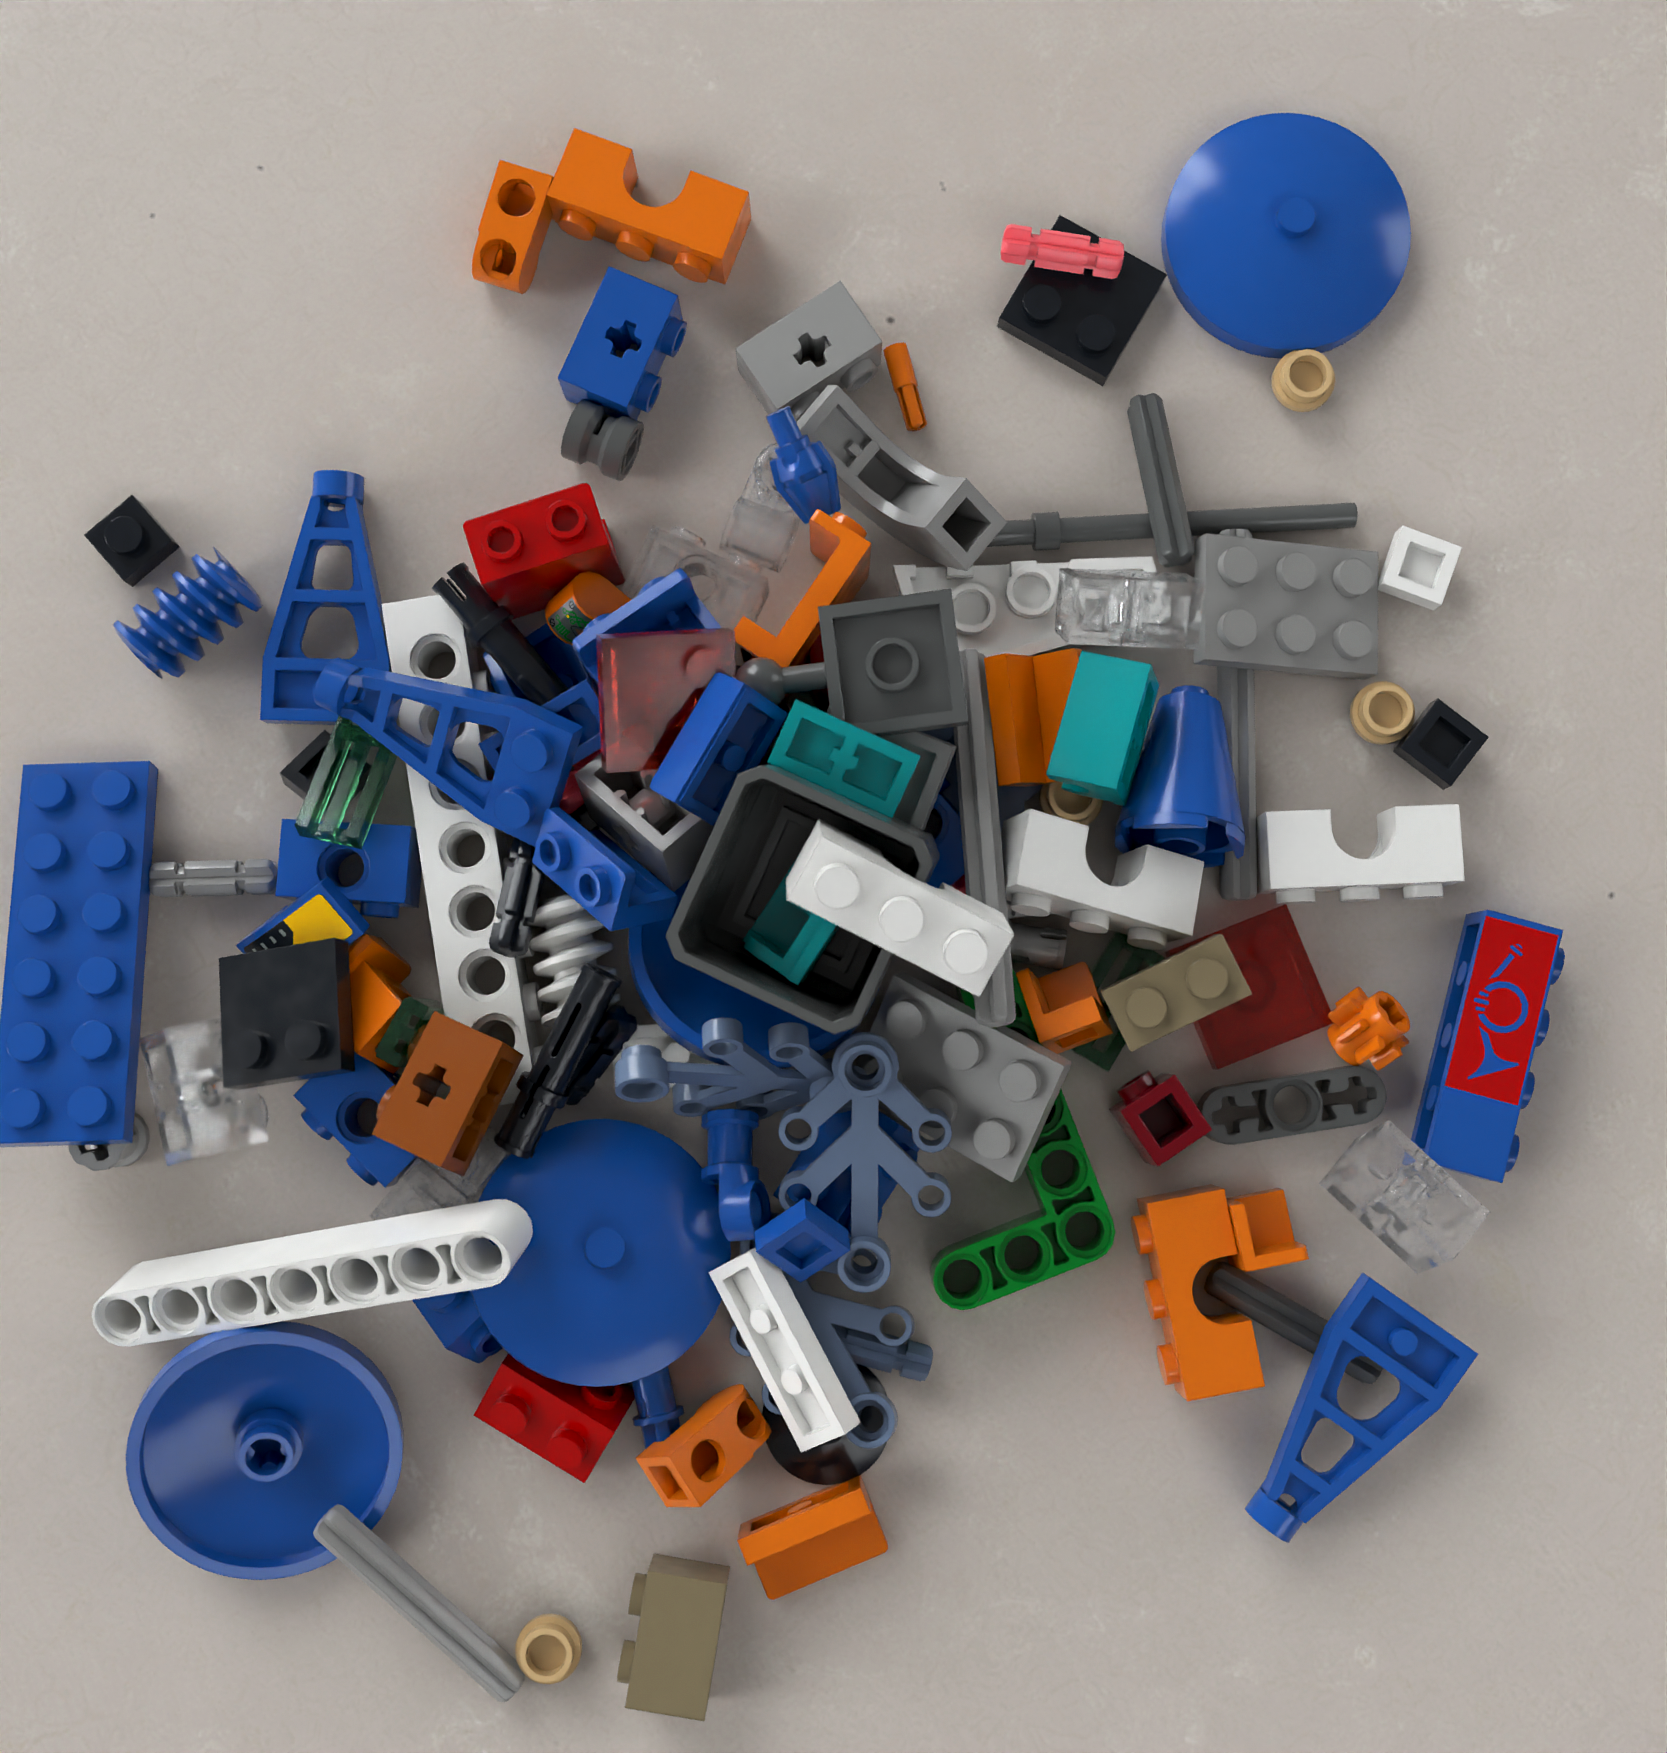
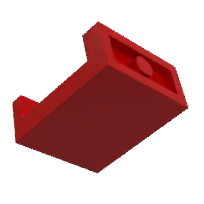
M581 483L467 520L463 524V530L481 585L499 607L502 605L508 607L514 614L513 619L544 610L547 602L581 572L590 571L600 574L615 586L626 583L605 519H601L592 489L587 483Z

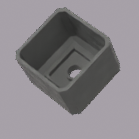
M760 765L737 775L668 928L666 938L674 959L830 1033L837 1034L857 1027L871 1007L895 954L840 927L807 979L797 986L784 975L743 947L746 943L743 941L744 937L752 928L800 854L818 819L881 850L882 856L889 863L925 884H928L940 854L933 835L894 816L893 818L887 817L777 766Z

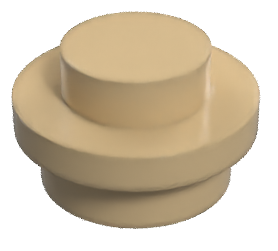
M1310 349L1292 351L1282 357L1276 365L1272 374V389L1277 400L1286 408L1297 412L1313 411L1321 407L1331 396L1335 386V373L1330 361L1322 353Z
M1387 681L1374 682L1362 688L1355 695L1350 706V720L1356 733L1364 740L1378 745L1390 744L1404 737L1411 729L1415 718V708L1410 695L1399 685Z
M1062 782L1043 784L1040 789L1039 803L1044 813L1087 826L1101 811L1103 800L1065 791L1061 789Z
M558 1614L539 1615L531 1619L518 1636L515 1647L517 1663L521 1671L534 1682L540 1684L561 1682L574 1672L580 1661L582 1639L576 1626L564 1616Z

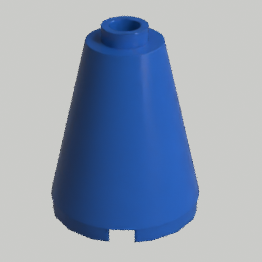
M1193 685L1178 686L1172 689L1170 694L1162 696L1157 702L1140 753L1126 806L1122 807L1115 828V847L1124 854L1148 844L1204 861L1203 868L1224 865L1225 852L1233 851L1237 859L1243 856L1246 835L1221 703L1216 698L1210 696L1209 692L1202 687Z

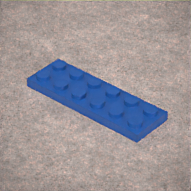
M150 761L23 765L0 1017V1148L133 1143L150 897L149 870L152 865L158 768Z

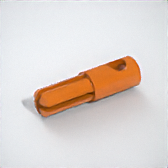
M895 343L886 347L883 353L894 392L898 397L906 429L908 431H918L927 425L917 388L918 383L907 344Z

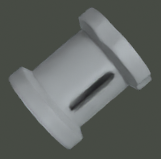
M135 1113L133 1143L110 1144L108 1149H105L103 1144L90 1145V1150H87L85 1145H68L69 1152L77 1164L84 1165L92 1171L128 1166L138 1161L146 1152L150 1140L149 1129L144 1119Z

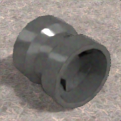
M586 398L582 399L576 405L567 423L561 444V455L563 458L577 464L589 461L598 465L603 475L622 481L629 473L638 454L644 432L643 422L626 415L614 418L605 413L602 405Z

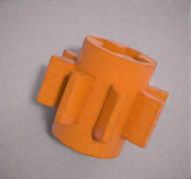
M1356 987L1335 1003L1337 1008L1328 1013V1017L1334 1022L1327 1031L1329 1041L1335 1052L1350 1065L1359 1066L1369 1059L1374 1068L1380 1071L1402 1056L1401 1049L1409 1044V1040L1404 1036L1410 1030L1408 1015L1401 1004L1384 991H1378L1368 998L1360 987Z

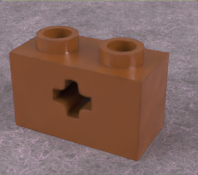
M434 1011L428 1024L421 1026L414 1034L407 1053L409 1061L397 1085L391 1086L383 1095L377 1108L376 1118L378 1122L372 1135L441 1168L464 1176L524 1055L500 1040ZM441 1084L451 1087L445 1099L436 1096Z

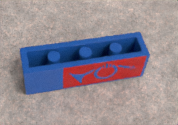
M1488 909L1466 914L1406 1159L1478 1179L1503 1183L1505 1172H1509L1513 1168L1519 1153L1520 1141L1518 1135L1514 1133L1520 1109H1524L1528 1105L1534 1090L1535 1077L1533 1072H1530L1535 1047L1542 1044L1549 1028V1011L1544 1009L1549 987L1558 980L1564 965L1565 953L1563 948L1559 947L1563 930Z

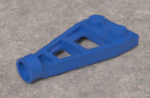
M320 470L313 473L312 496L310 497L263 655L260 720L267 724L358 726L353 721L317 705L314 701V691L318 678L326 665L333 660L308 658L302 650V641L308 620L312 613L320 607L346 608L354 618L359 642L358 650L352 658L343 660L362 669L369 667L392 672L381 605L382 599L363 514L365 479L359 474L342 470ZM328 507H340L343 509L339 511H331L328 509ZM322 546H347L349 548L353 571V585L349 590L314 589L312 581L316 557ZM364 690L360 697L361 700H363L365 696Z
M335 658L326 665L318 678L314 691V701L317 705L353 721L480 821L534 847L539 836L545 810L547 808L559 807L584 728V726L526 699L369 667L362 669L341 658ZM363 690H364V691H365V696H364V699L361 700L360 697H361V695H362V693H363ZM403 698L431 706L438 710L439 716L431 745H427L413 737L396 723ZM471 722L490 726L497 729L504 737L492 780L479 778L455 757L452 750L460 723Z
M1362 1272L1323 1329L1266 1479L1245 1507L1247 1513L1270 1533L1289 1543L1303 1522L1306 1524L1441 1408L1478 1356V1353ZM1360 1356L1370 1358L1398 1379L1400 1390L1395 1400L1376 1416L1365 1420L1352 1417L1340 1408L1337 1401V1390L1346 1366L1352 1359ZM1322 1418H1328L1353 1436V1444L1330 1470L1317 1472L1302 1461L1301 1452L1317 1421ZM1281 1494H1288L1295 1499V1502L1292 1505H1288L1279 1497Z

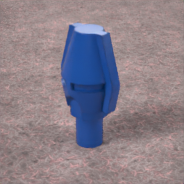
M790 406L767 415L766 419L778 444V447L774 449L777 458L770 461L777 491L804 524L809 523V519L816 509L823 511L827 515L840 511L841 504L836 465L821 441L810 442L807 434H801Z

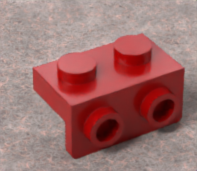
M508 1353L473 1416L585 1483L635 1397L633 1389L626 1384L591 1387L552 1380L528 1369Z

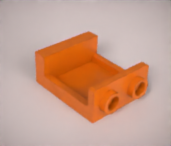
M816 509L809 519L810 551L813 555L826 563L777 637L750 619L742 616L729 635L736 650V653L733 655L735 665L742 666L746 661L757 657L772 659L782 668L809 663V650L821 633L818 607L852 602L869 577L871 542L864 539L867 532L860 524L843 513L835 512L830 517L823 511Z

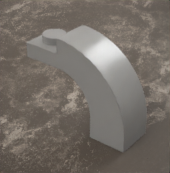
M827 385L797 421L801 434H807L810 442L820 440L834 460L839 493L884 531L914 551L937 563L954 569L968 571L1007 523L967 478L945 476L934 472L901 450L838 385Z

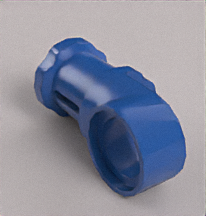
M738 1109L709 1111L701 1116V1126L703 1129L708 1130L707 1166L701 1169V1181L709 1185H719V1219L725 1237L730 1242L755 1240L754 1232L771 1221L769 1195L765 1185L759 1180V1169L753 1166V1130L759 1127V1115L752 1111Z

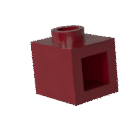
M1149 1070L1139 1074L1116 1091L1122 1100L1109 1108L1143 1161L1159 1167L1212 1131V1128L1175 1074L1161 1073L1155 1078Z

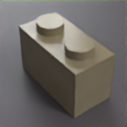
M1215 934L1100 989L1130 1052L1252 995L1223 934Z
M653 1554L647 1574L635 1573L628 1614L640 1616L636 1641L624 1640L617 1674V1682L629 1684L625 1708L705 1722L730 1566Z

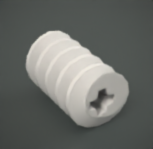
M570 895L553 897L539 902L543 905L537 908L534 923L527 922L531 926L546 929L545 932L530 940V948L533 951L550 954V957L533 967L536 976L554 979L553 983L537 992L538 1000L557 1004L558 1006L557 1009L541 1017V1025L544 1027L552 1028L582 971L583 963L593 964L613 975H617L615 967L597 964L596 958L613 949L612 942L593 939V932L603 928L604 925ZM615 992L609 1006L621 1000L620 993Z

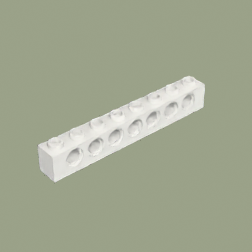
M440 595L381 604L393 673L494 693L488 670L479 671L476 647L478 646H474L467 638L469 631ZM443 652L454 653L456 663L453 671L441 679L430 678L428 668L431 660ZM403 698L398 715L400 728L421 742L431 745L439 716L438 710L431 706ZM466 722L464 731L455 739L452 751L457 760L479 778L492 780L495 771L478 744L497 732L489 733L488 726ZM406 763L444 1015L484 1034H487L492 1025L501 1021L507 1023L512 1028L515 1034L513 1049L524 1056L499 1106L515 1102L520 1092L516 1083L521 1073L524 1071L530 1072L543 1047L538 1046L535 1021L541 1020V1017L544 1016L543 1001L537 998V992L540 990L538 982H528L525 957L534 955V951L530 948V943L526 954L516 958L505 957L502 954L495 953L489 946L493 923H500L501 919L496 917V910L507 866H514V863H511L509 860L505 832L480 821L460 804H451L447 794ZM481 835L485 843L483 858L474 866L462 867L457 860V848L460 842L468 836ZM479 897H489L495 906L494 919L485 929L474 931L470 928L466 919L468 906ZM489 959H497L504 967L505 980L498 991L486 995L477 986L476 973L483 962Z

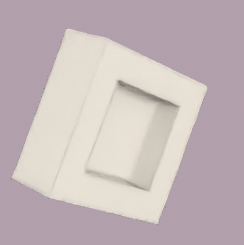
M1402 525L1394 534L1378 579V590L1434 611L1443 603L1462 547Z

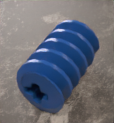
M215 547L213 548L218 558L216 563H212L197 554L191 558L199 575L197 579L194 580L179 571L172 574L179 591L178 595L173 596L158 587L152 591L160 608L159 611L154 613L139 604L133 607L140 627L134 629L118 620L113 624L116 633L126 646L148 669L160 678H163L160 669L178 678L184 674L186 670L179 653L196 661L204 657L205 653L198 638L199 636L217 645L222 642L224 636L218 620L235 628L242 625L243 619L237 607L238 603L255 612L263 606L259 595Z

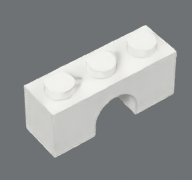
M1459 804L1395 806L1377 814V844L1367 859L1352 857L1337 845L1332 833L1330 809L1265 812L1256 817L1257 894H1276V903L1278 905L1316 902L1315 892L1339 891L1340 902L1379 900V889L1403 888V899L1406 900L1443 897V887L1465 881Z
M1031 808L1003 822L1001 842L1006 900L1011 901L1010 908L1013 911L1037 917H1045L1049 913L1070 918L1069 926L1074 929L1099 934L1107 933L1109 929L1128 935V944L1149 950H1163L1166 947V943L1193 935L1204 861L1147 844L1117 857L1114 878L1111 885L1100 881L1092 873L1086 860L1085 849L1089 826Z
M818 819L786 878L787 900L978 997L981 995L1014 936L1003 913L943 882L939 888H935L909 876L889 863L882 856L881 850Z

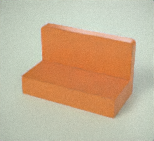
M1070 648L1036 656L1004 653L984 658L998 786H1037L1059 782L1049 779L1046 772L1082 651L1081 649Z
M861 1475L843 1483L829 1486L740 1524L737 1539L747 1566L754 1563L766 1595L771 1600L881 1555L888 1549L886 1537Z

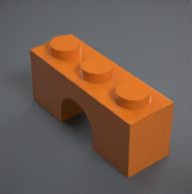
M574 128L547 192L548 202L558 226L567 234L581 240L590 241L594 236L613 243L621 253L632 259L647 262L650 258H654L673 265L677 273L689 280L705 283L708 279L725 285L751 221L749 192L690 170L684 188L675 200L657 207L640 204L631 197L638 180L632 149Z
M1209 1184L1137 1198L1140 1215L1131 1216V1229L1138 1254H1148L1153 1279L1144 1281V1293L1152 1320L1161 1319L1166 1344L1157 1346V1358L1165 1385L1174 1384L1175 1390L1187 1402L1265 1387L1252 1320L1238 1311L1221 1315L1202 1314L1196 1307L1193 1299V1281L1199 1269L1213 1259L1238 1254L1225 1189Z

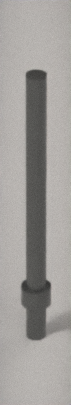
M1355 503L1187 511L1192 536H1202L1206 533L1219 535L1221 531L1227 529H1246L1251 533L1354 528L1358 518ZM1058 512L1032 513L1029 520L1007 521L987 547L1032 545L1033 551L1058 550L1061 543L1148 539L1154 537L1149 513L1060 518Z

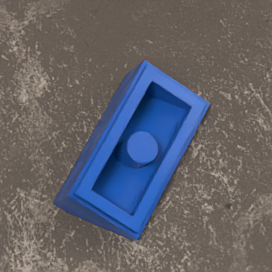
M717 672L712 677L650 783V788L700 819L715 826L737 775L759 765L788 713L745 683Z

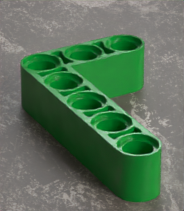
M1012 969L1016 1018L1012 1024L1005 1026L1017 1030L1023 1036L1040 1044L1017 976ZM956 986L958 1001L975 1010L974 998L971 993ZM1061 1089L1024 1168L1040 1210L950 1244L937 1253L931 1264V1281L941 1301L949 1307L967 1310L984 1305L1098 1260L1107 1254L1113 1245L1115 1237L1114 1222ZM1065 1150L1073 1161L1072 1175L1068 1181L1061 1185H1049L1042 1177V1162L1052 1151ZM1086 1211L1092 1213L1097 1223L1096 1235L1086 1245H1071L1066 1238L1065 1229L1067 1222L1078 1212ZM1025 1235L1034 1238L1038 1249L1034 1262L1023 1269L1009 1267L1005 1263L1004 1257L1005 1248L1008 1243L1017 1236ZM964 1259L971 1261L978 1269V1277L974 1286L968 1291L961 1293L953 1292L946 1288L943 1283V1276L948 1265L956 1260Z

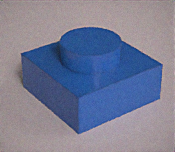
M805 1198L754 1232L756 1252L800 1283L851 1250L848 1229Z

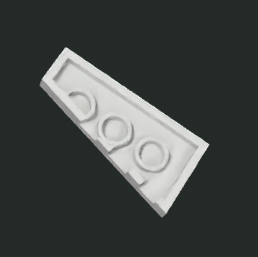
M1152 556L1071 559L1070 562L1037 563L1036 560L1011 561L1007 565L974 566L972 564L968 571L947 566L916 568V564L893 565L892 570L899 596L951 589L959 651L976 649L979 653L984 654L985 657L1004 653L1036 656L1075 648L1163 623L1171 616Z

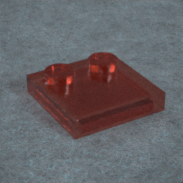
M730 628L596 635L602 769L606 773L659 769L712 677L717 672H721L736 679L735 631Z
M1286 904L1164 952L1166 957H1169L1215 934H1223L1252 992V995L1193 1022L1212 1069L1218 1070L1334 1023L1328 1017V1013L1331 1010Z

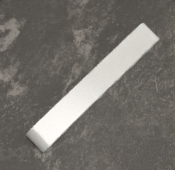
M493 1199L143 1261L134 1265L93 1305L92 1320L98 1333L108 1342L117 1346L130 1347L487 1288L501 1283L512 1270L531 1241L533 1234L532 1221L527 1212L517 1203L506 1199ZM487 1239L492 1240L496 1245H493Z

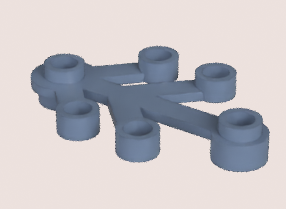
M725 1017L715 1018L705 1022L702 1026L703 1052L708 1056L721 1058L729 1065L667 1062L662 1058L661 1051L658 1048L650 1045H635L624 1049L621 1053V1059L615 1064V1093L619 1098L626 1101L651 1102L666 1096L669 1092V1083H676L672 1088L673 1111L680 1116H702L713 1108L736 1102V1109L755 1112L759 1115V1120L772 1116L775 1112L809 1102L834 1077L832 1071L833 1058L824 1059L809 1047L808 1028L805 1025L795 1022L780 1023L768 1030L769 1056L775 1061L788 1062L797 1070L780 1069L769 1063V1060L744 1043L743 1025L740 1021ZM853 1065L858 1073L867 1075L862 1068ZM852 1099L836 1113L851 1111Z
M871 1032L853 1034L845 1038L838 1045L832 1060L834 1077L803 1107L796 1106L788 1109L781 1117L778 1128L779 1138L785 1147L793 1151H804L816 1142L819 1127L852 1099V1125L804 1171L797 1170L787 1174L780 1184L778 1198L780 1205L786 1211L798 1203L789 1198L787 1189L793 1184H803L811 1192V1197L808 1201L816 1206L819 1194L852 1163L851 1237L849 1238L851 1250L838 1258L837 1269L840 1279L848 1288L862 1293L872 1292L882 1287L889 1278L891 1271L890 1250L887 1244L878 1237V1164L911 1196L913 1207L919 1214L925 1217H938L944 1214L951 1204V1188L947 1179L941 1174L926 1172L879 1126V1100L912 1128L914 1143L925 1152H939L948 1146L952 1138L951 1121L942 1110L927 1108L897 1078L899 1060L894 1047L884 1037ZM861 1054H869L877 1060L878 1068L871 1074H860L853 1067L854 1059ZM794 1119H803L810 1125L811 1133L804 1138H795L789 1134L786 1126ZM933 1120L942 1124L945 1130L938 1139L928 1140L920 1134V1126L926 1121ZM929 1185L937 1186L944 1195L939 1202L928 1204L919 1197V1192L922 1188ZM859 1249H869L875 1253L877 1260L870 1266H860L853 1260L852 1256Z
M771 1213V1220L780 1215V1213ZM755 1240L740 1241L741 1254L755 1248ZM859 1249L852 1256L853 1259L859 1255L869 1259L871 1265L877 1260L875 1253L868 1249ZM838 1259L820 1271L838 1274ZM782 1270L860 1422L861 1412L866 1406H875L883 1414L884 1421L879 1430H868L860 1423L846 1433L847 1438L862 1448L870 1449L883 1445L893 1436L897 1428L898 1414L896 1407L884 1394L871 1392L833 1324L876 1335L877 1339L887 1346H899L906 1343L914 1333L915 1322L912 1314L906 1308L898 1305L880 1309L816 1292L807 1279L800 1283ZM889 1313H897L905 1321L906 1330L898 1339L890 1338L883 1330V1320ZM734 1323L729 1334L731 1346L740 1355L751 1356L748 1348L742 1343L740 1333ZM765 1383L762 1389V1400L765 1407L774 1414L782 1415Z

